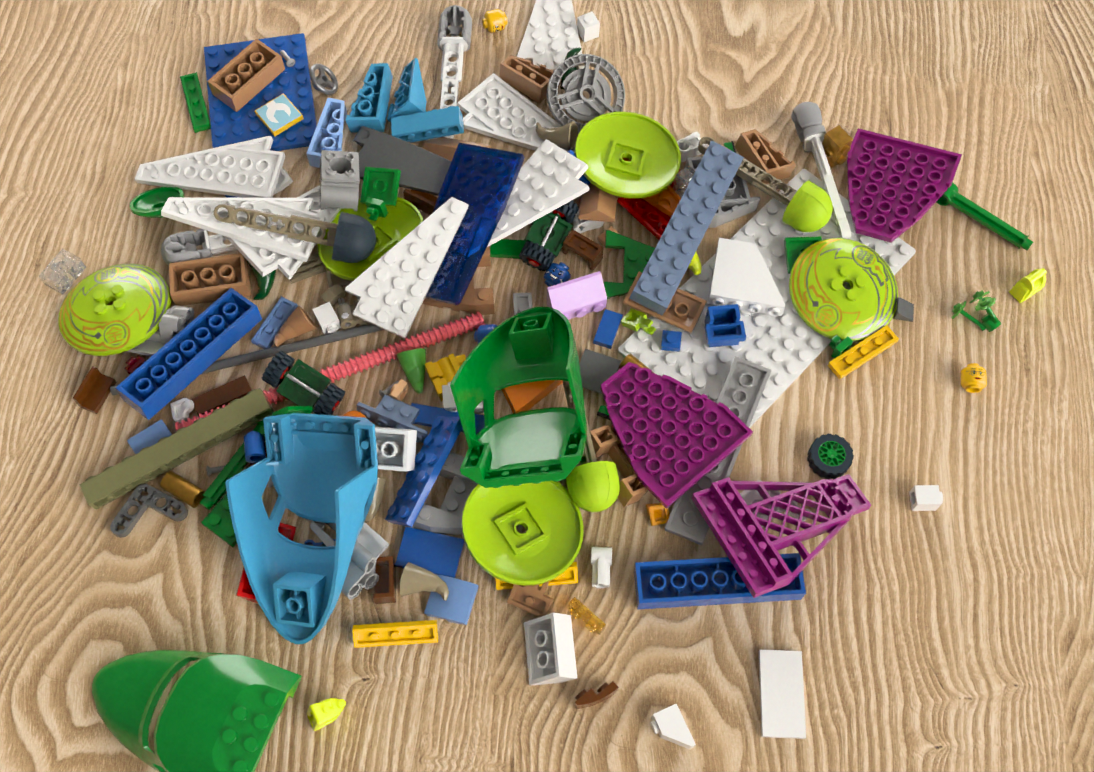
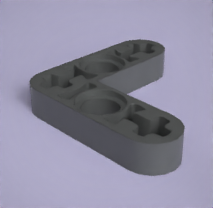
M141 484L134 490L110 525V529L117 537L123 538L128 536L148 507L176 522L184 520L188 515V510L182 502L148 484ZM142 492H148V493H149L148 496H145V495L142 496V495H141ZM160 498L166 499V504L163 507L156 506V502ZM172 506L176 510L180 509L182 512L175 514L170 507ZM130 507H138L136 514L128 515ZM126 516L131 521L128 522L123 517ZM123 525L125 528L124 530H119L117 527Z

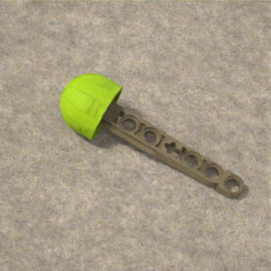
M702 137L698 144V150L704 155L707 147H704L702 144L709 145L711 140L717 144L720 143L710 137ZM743 158L736 175L786 205L787 208L782 218L783 222L801 232H814L823 228L828 223L832 215L833 206L830 196L824 189L808 180L797 191ZM761 180H766L769 184H764ZM776 189H781L784 193H778Z
M562 380L568 408L575 409L569 381ZM586 417L587 439L580 461L581 465L572 470L567 476L566 482L572 500L581 509L588 512H600L613 505L618 498L620 481L614 462L596 460Z

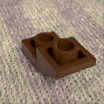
M612 681L609 685L606 682L597 690L598 694L592 688L587 692L584 689L575 697L577 701H575L574 706L576 709H582L599 704L614 695L619 687Z

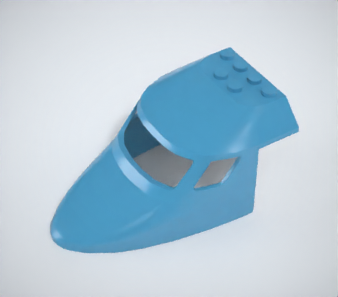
M289 413L265 417L263 421L267 458L229 478L225 483L233 529L250 586L270 624L282 637L294 644H304L312 640L326 625L344 585L357 538L374 497L378 474L375 424L365 417ZM271 476L278 498L268 518L262 501V495ZM287 508L297 516L311 521L336 523V546L319 547L291 541L280 534L278 527L285 509Z

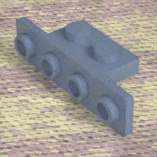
M384 395L376 409L361 402L357 404V411L361 412L368 420L377 423L380 427L417 430L416 442L424 443V439L428 436V431L413 425L419 415V409L387 395Z

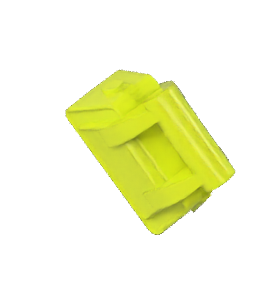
M1044 268L1033 270L1029 275L1020 279L1009 293L1019 303H1022L1045 286L1046 270Z
M330 698L310 705L306 714L313 731L335 721L343 711L346 701L344 699Z

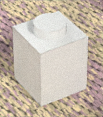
M593 12L577 17V30L584 42L599 37L600 23Z
M330 302L312 309L324 335L334 333L341 328L339 319Z
M915 485L909 492L912 511H936L943 503V494L939 491V485Z

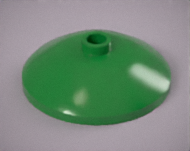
M158 187L136 196L130 202L129 207L133 214L140 217L162 218L161 210L169 197L185 196L183 190L178 187Z

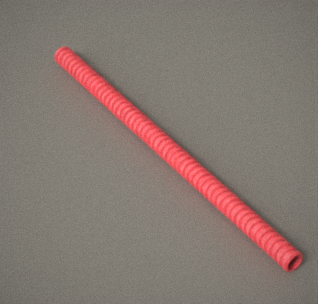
M477 311L475 315L472 313L471 316L467 315L464 319L461 317L460 320L456 319L453 323L450 321L448 325L446 323L442 327L439 325L437 329L434 327L431 331L427 330L426 333L423 331L420 335L416 334L415 337L412 335L410 339L405 338L404 341L399 340V343L394 342L393 345L388 344V347L383 346L382 349L377 348V351L372 350V353L366 352V355L355 356V359L352 360L350 358L347 362L344 360L342 364L339 362L338 365H332L331 368L328 366L325 370L321 369L320 373L331 379V382L334 383V380L340 381V378L343 377L345 379L346 376L350 377L353 373L356 375L358 371L361 373L364 369L367 371L369 367L374 368L375 365L379 366L380 363L385 364V361L391 362V359L396 360L397 354L400 352L424 347L429 348L431 344L434 346L435 343L439 344L442 340L445 342L447 338L450 340L452 339L451 337L454 336L455 338L458 334L461 336L462 333L466 334L469 330L472 332L474 328L477 330L480 325L485 324L481 313ZM278 387L274 389L269 388V391L263 390L271 406L272 403L277 404V401L283 402V399L288 400L276 392ZM211 409L209 413L206 411L203 415L200 413L198 417L193 416V419L187 418V421L181 420V423L176 422V431L192 425L199 418L209 416L214 409Z

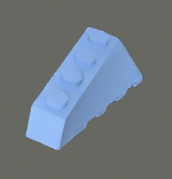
M327 98L306 153L310 166L320 168L321 150L342 151L343 124L347 116L345 101Z

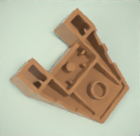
M490 246L479 250L478 253L469 258L457 250L447 253L422 304L439 308L447 307L453 309V311H465L474 315L477 311L481 315L495 314L493 287L474 289L473 267L491 266Z
M605 425L590 431L596 458L608 453L624 477L620 481V492L618 495L622 506L627 507L640 501L649 490L638 480L613 427Z

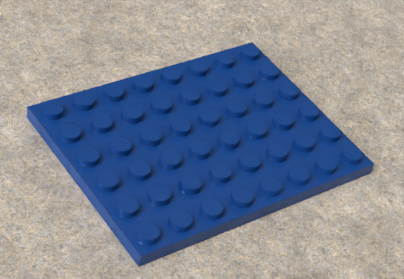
M304 33L258 39L278 54H280L281 50H284L290 58L295 59V64L292 67H288L286 65L287 61L281 55L285 70L239 111H234L212 95L207 82L213 148L266 136H272L273 138L271 151L309 147L317 123ZM254 40L204 47L207 81ZM284 93L303 115L304 119L274 137L256 116L255 110Z

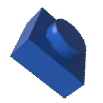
M663 330L661 350L680 352L682 332Z

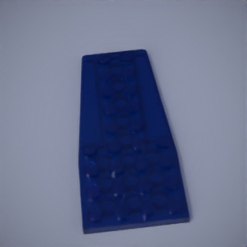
M464 143L458 144L433 212L451 197L469 204V207L425 298L453 305L461 303L506 208L525 159L523 154Z

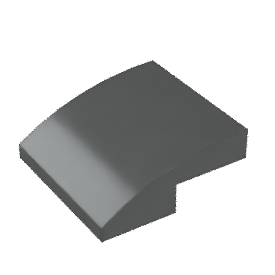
M585 349L579 363L582 387L602 394L601 384L619 370L621 360Z

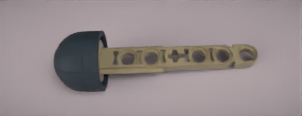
M219 204L213 211L214 217L221 222L230 224L234 222L240 226L287 235V238L332 246V260L347 263L363 261L371 255L376 245V234L373 226L365 218L354 214L341 212L338 224L295 215L288 217L244 207L235 208L234 205ZM221 207L226 208L228 211V216L225 218L218 215V209ZM240 211L245 212L247 215V220L244 222L237 219V213ZM258 215L265 217V225H258L256 223ZM270 217L273 218L272 222H278L279 219L282 220L285 226L279 229L278 225L271 224V227H268ZM301 223L304 227L303 232H295L293 229L294 224ZM314 227L322 229L323 234L320 237L313 235L312 229ZM326 228L329 229L327 239L324 238L326 234Z

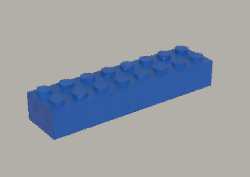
M230 288L115 387L121 398L147 420H150L262 320L257 305Z
M799 553L780 554L792 573L801 564ZM728 557L636 562L633 569L637 610L801 600L806 594L802 570L789 585L753 598Z

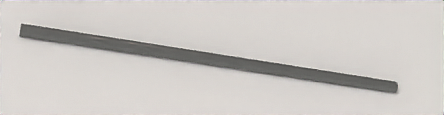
M367 324L278 347L215 361L202 374L275 357L279 351L287 354L384 329L373 324ZM118 385L110 386L113 396L119 394L115 388Z

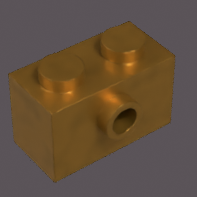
M840 125L825 133L822 142L831 168L841 165L846 161L847 153L850 151L853 141Z

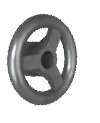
M314 64L310 68L309 73L313 87L326 95L335 94L338 89V81L334 73L325 65ZM318 69L319 74L315 77V70ZM325 72L330 76L332 82L325 75Z

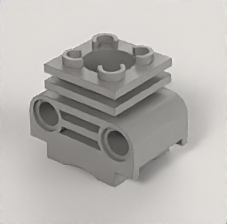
M321 150L319 178L320 210H324V207L350 208L357 211L360 182L359 152Z

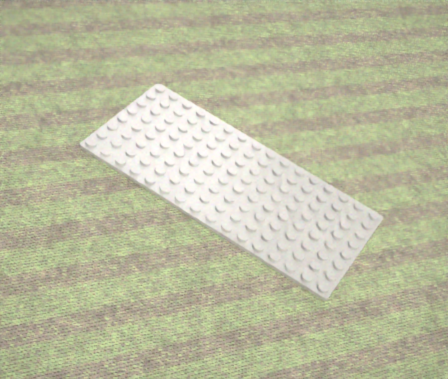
M802 169L787 183L788 186L798 191L809 180L824 189L822 181L806 169ZM839 194L851 231L850 240L862 243L878 253L888 264L893 275H895L913 257L916 250L899 237L890 243L855 233L849 202ZM774 198L755 214L731 240L757 245L785 302L782 316H771L766 313H753L749 310L740 309V321L744 322L746 340L739 342V345L709 347L704 320L707 308L714 306L713 304H708L715 253L702 266L700 275L694 274L679 288L707 301L692 333L650 316L648 319L653 321L651 326L655 327L656 331L650 335L642 328H639L618 349L622 356L626 357L632 354L655 374L670 376L691 387L692 391L700 395H707L708 399L714 402L718 400L735 356L771 369V374L749 428L831 342L830 338L810 328L799 316L792 303L789 292L790 274L787 272L784 239L787 237L819 236L822 237V240L840 238L833 215H831L830 220L823 228L814 232H801L782 221L787 206ZM842 283L845 289H851L848 283ZM663 330L682 332L680 352L661 350Z

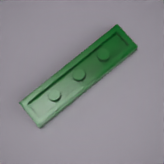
M197 72L180 76L194 132L197 133L211 129Z

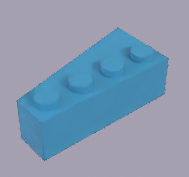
M388 63L371 64L363 81L364 85L358 91V98L351 106L352 111L345 119L351 133H358L361 126L384 132L393 79Z

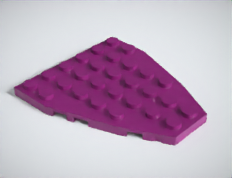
M858 128L850 146L851 149L847 154L848 202L855 233L890 243L918 222L952 185L962 154Z
M631 362L623 366L602 383L600 387L612 427L638 480L666 509L753 434V431L723 403H716L708 399L707 395H700L692 391L691 387L664 374L663 376L652 373V370L641 368Z

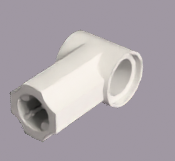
M591 547L592 587L607 588L610 586L612 547Z

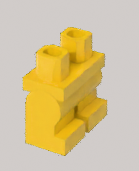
M452 353L448 357L439 359L437 362L432 363L430 361L425 363L426 371L441 402L443 401L442 386L448 385V382L453 380L462 363L466 360L465 354L455 357Z

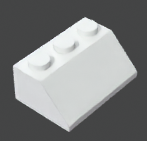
M551 613L524 622L529 685L563 683L577 679L571 615Z

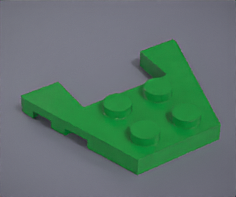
M606 230L605 248L624 249L623 283L604 282L607 299H610L611 297L623 296L628 293L638 272H643L655 248Z

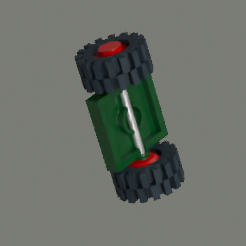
M571 200L532 223L524 239L526 242L519 254L520 259L524 263L540 271H547L554 258L558 256L563 242L573 226L570 223L573 222L579 210L577 204L573 203L574 201Z
M279 351L272 358V361L269 362L261 379L274 388L278 387L276 392L296 405L314 407L313 413L333 415L346 391L333 383L330 384L331 379L298 359L294 364V358L283 351Z

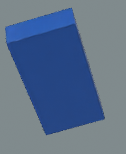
M605 309L593 344L611 349L623 314Z

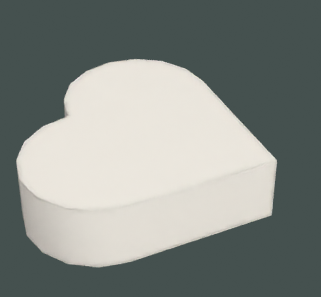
M182 398L170 403L173 420L181 423V420L187 421L189 413L194 408L193 401Z

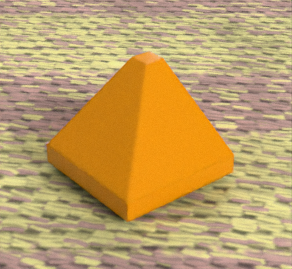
M661 503L646 504L651 526L667 523L670 516L669 508L666 509Z

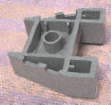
M703 156L687 158L684 167L687 185ZM736 174L708 228L718 227L756 211L760 197H750L746 181Z
M453 452L449 453L439 473V476L453 480L440 509L424 504L413 525L414 528L438 534H462L463 509L469 495L478 485V483L461 474L460 468L464 460L463 456Z

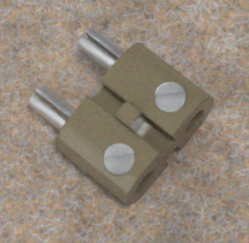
M357 296V300L353 301V305H350L349 302L345 303L344 298L338 299L337 313L342 329L356 327L355 324L358 323L361 326L369 324V322L353 315L360 300Z

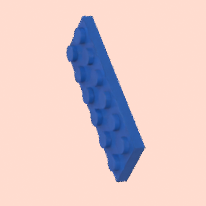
M438 416L434 420L429 435L424 439V444L415 457L414 470L408 471L406 474V479L398 490L393 505L388 509L385 520L392 524L413 527L463 428L460 417Z

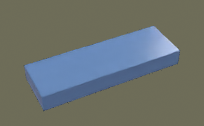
M281 296L251 342L263 349L271 348L275 335L298 305Z

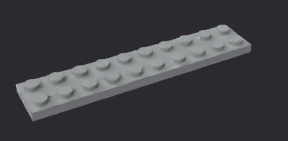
M735 356L716 403L721 402L726 405L749 427L772 370ZM742 444L676 500L665 526V531L699 545L703 544L709 526L691 499L692 494L710 488L713 482L730 477Z

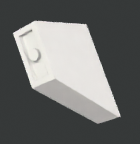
M719 238L708 304H713L714 306L738 304L739 310L743 309L753 313L760 312L771 316H782L785 302L757 245Z

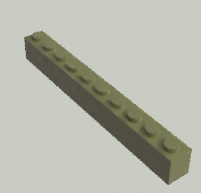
M260 388L251 390L246 396L232 400L229 405L214 410L205 418L195 420L188 427L178 429L175 434L169 437L161 438L158 443L141 449L134 456L124 458L121 463L115 466L105 468L102 473L96 476L88 477L85 482L79 485L88 505L97 510L136 489L139 485L153 480L259 423L263 418L272 416L274 410L265 393Z

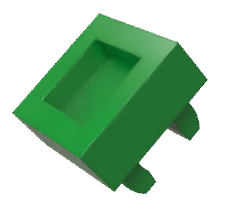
M371 197L366 199V213L371 214L368 218L369 220L376 221L378 217L385 218L387 216L388 210L383 200Z
M835 335L829 343V346L834 349L831 356L835 359L849 350L853 340L847 336L842 341L838 335Z

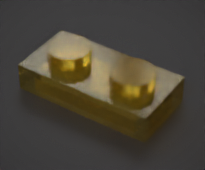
M574 597L569 602L570 614L577 620L579 618L586 623L585 627L590 632H596L600 635L605 630L606 624L577 598Z

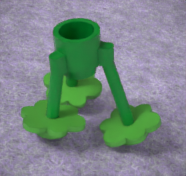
M983 290L977 291L973 295L974 299L969 302L971 304L979 300L975 310H986L987 314L981 318L982 323L963 310L967 303L966 301L953 306L952 319L961 313L979 326L982 331L987 329L988 332H991L1001 325V322L991 309V306L995 304L996 298L984 297L990 293L989 291L985 293Z

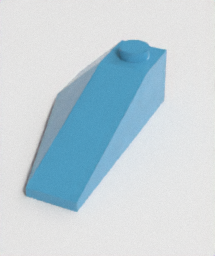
M416 57L404 67L399 80L401 86L394 93L396 100L394 104H390L387 120L391 122V118L401 115L426 112L427 101L419 62Z

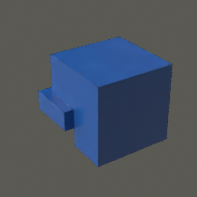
M738 304L710 306L707 308L704 323L709 347L739 345V342L746 340L744 322L740 321Z

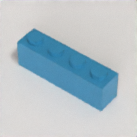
M450 106L438 110L433 109L427 112L391 118L392 136L412 143L464 133L463 115L459 106Z

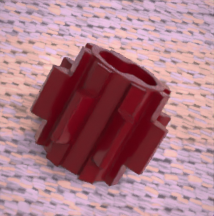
M140 355L136 357L131 356L126 362L127 366L124 369L130 375L146 360Z

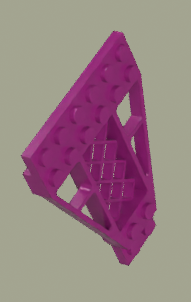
M849 474L833 480L822 479L814 483L731 481L728 477L713 482L710 488L695 492L691 497L753 598L789 585L850 521L853 515L869 510L871 507L870 502ZM738 490H757L763 500L747 505ZM766 490L788 492L771 497ZM807 496H813L817 502L807 499ZM792 501L801 503L802 506L799 508L790 504ZM805 505L815 508V513L804 510ZM774 508H782L785 510V513L776 512ZM819 510L825 512L828 518L818 515ZM788 511L798 514L799 518L787 516ZM758 513L768 515V520L756 516ZM802 516L812 519V524L801 521ZM771 517L781 520L782 525L770 522ZM785 522L795 525L796 529L792 530L784 527ZM768 528L778 531L779 536L767 533ZM782 533L788 535L786 537L781 538ZM829 533L811 554L808 553L802 544L805 540ZM794 546L804 561L792 573L778 553V550Z

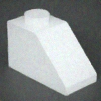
M677 704L652 715L651 727L655 734H659L660 738L687 749H691L696 745Z

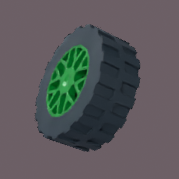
M823 434L819 438L817 437L807 454L809 467L819 477L826 479H836L839 476H843L852 465V460L854 459L850 443L837 434Z

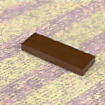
M244 375L191 400L199 416L200 413L202 415L206 411L209 413L211 409L222 408V405H228L232 400L246 396L252 389Z

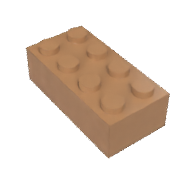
M255 39L207 82L212 95L237 112L282 73L285 67L280 54L258 39Z
M241 253L169 263L170 296L175 305L183 306L216 301L230 288L242 296H251L247 259Z

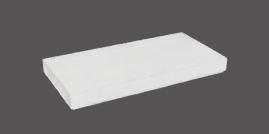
M759 650L762 737L805 739L802 651Z

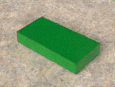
M501 239L491 245L490 257L520 259L519 254L526 241Z

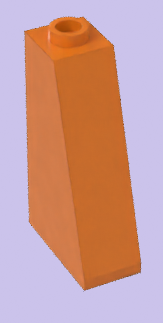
M562 380L528 382L509 386L501 390L512 412L518 413L531 409L563 382Z

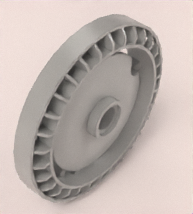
M592 54L574 55L563 61L553 71L547 86V103L554 119L561 126L574 121L567 116L563 109L577 120L591 121L595 117L603 115L607 110L610 113L622 112L625 103V88L620 74L607 60ZM584 66V69L575 70L565 78L561 86L564 88L565 93L558 95V85L562 75L573 67ZM599 70L609 79L612 85L614 93V101L612 107L610 106V86L607 80L599 73ZM583 91L589 93L588 99L583 96ZM575 121V123L577 124V127H578V134H579L580 131H581V129H582L586 124H582V123H579V122H576V121Z

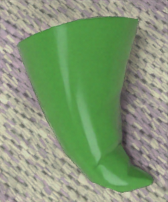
M419 348L398 353L397 358L413 390L421 394L424 389L426 349Z

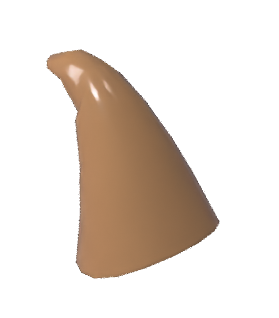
M298 305L275 335L273 343L278 347L285 341L318 328Z

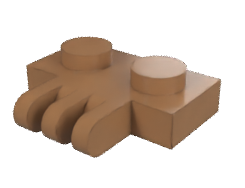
M549 582L543 583L542 587H539V584L528 586L514 584L507 603L542 617L548 614L554 598L544 595Z

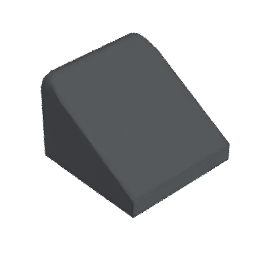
M898 297L894 319L913 322L914 304Z

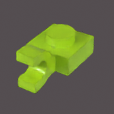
M632 308L621 320L622 326L636 332L639 328H642L650 335L656 331V328L651 326L653 321L648 319L645 313Z

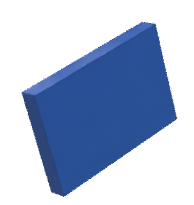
M405 527L395 566L405 568L406 564L410 562L436 575L455 578L465 543L464 539Z

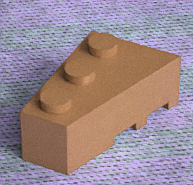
M510 55L500 64L499 77L511 87L540 104L547 97V86L553 70L546 69L545 65L537 66L531 64L529 60Z
M756 129L741 133L735 145L736 150L744 159L779 180L789 178L796 166L794 161L790 162L783 156L784 153L781 150L777 151L773 148L771 142ZM761 180L762 183L769 184L768 181Z

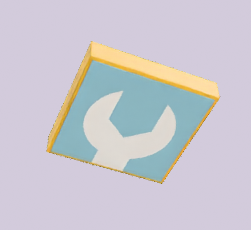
M284 93L255 110L256 116L274 137L304 119L303 115Z

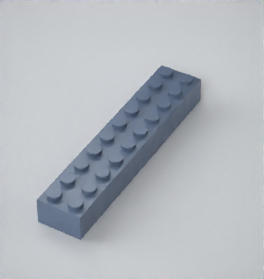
M711 140L629 299L660 315L664 314L744 158L743 156Z

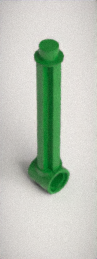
M953 182L947 191L936 201L941 206L952 205L1014 244L1018 249L1021 247L1027 251L1033 244V241L1028 239L1029 235L1023 234L959 194L958 187Z
M262 420L257 423L253 431L261 433L259 427L264 426V421ZM244 442L205 493L202 494L203 499L200 501V504L206 509L210 510L213 504L217 505V502L226 492V480L240 473L247 465Z

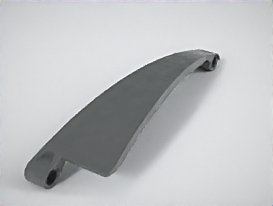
M361 126L353 139V142L355 141L363 147L359 153V177L362 180L364 179L365 167L399 169L401 171L399 187L449 199L453 197L464 203L484 209L503 189L502 186L452 161L380 131Z

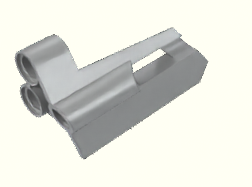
M174 305L171 309H167L166 313L162 316L161 322H159V329L145 342L127 352L153 356L193 321L194 309Z
M311 521L310 528L327 547L336 546V541L323 531L325 523ZM365 522L357 538L341 591L348 599L356 598L361 593L363 587L368 590L377 584L379 575L375 573L376 560L389 547V543ZM327 523L336 532V523Z

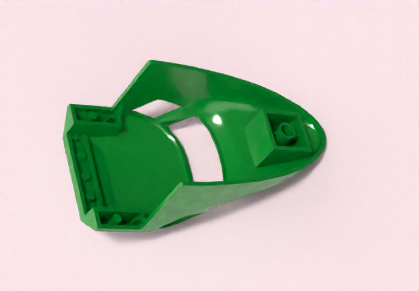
M534 307L524 310L508 318L487 334L462 363L450 383L469 447L460 472L485 488H500L509 485L519 486L527 483L538 484L545 481L557 482L566 479L581 461L587 439V422L579 357L571 324L565 315L551 307ZM545 380L569 381L575 409L566 407L534 409L494 419V394L496 391L528 382ZM483 401L485 426L476 435L474 411Z
M154 650L126 655L101 668L92 682V697L97 713L114 737L140 760L158 772H255L287 698H293L302 676L265 661L238 654L186 650ZM197 660L183 671L165 700L153 734L154 753L148 746L149 726L157 703L174 675L190 661Z

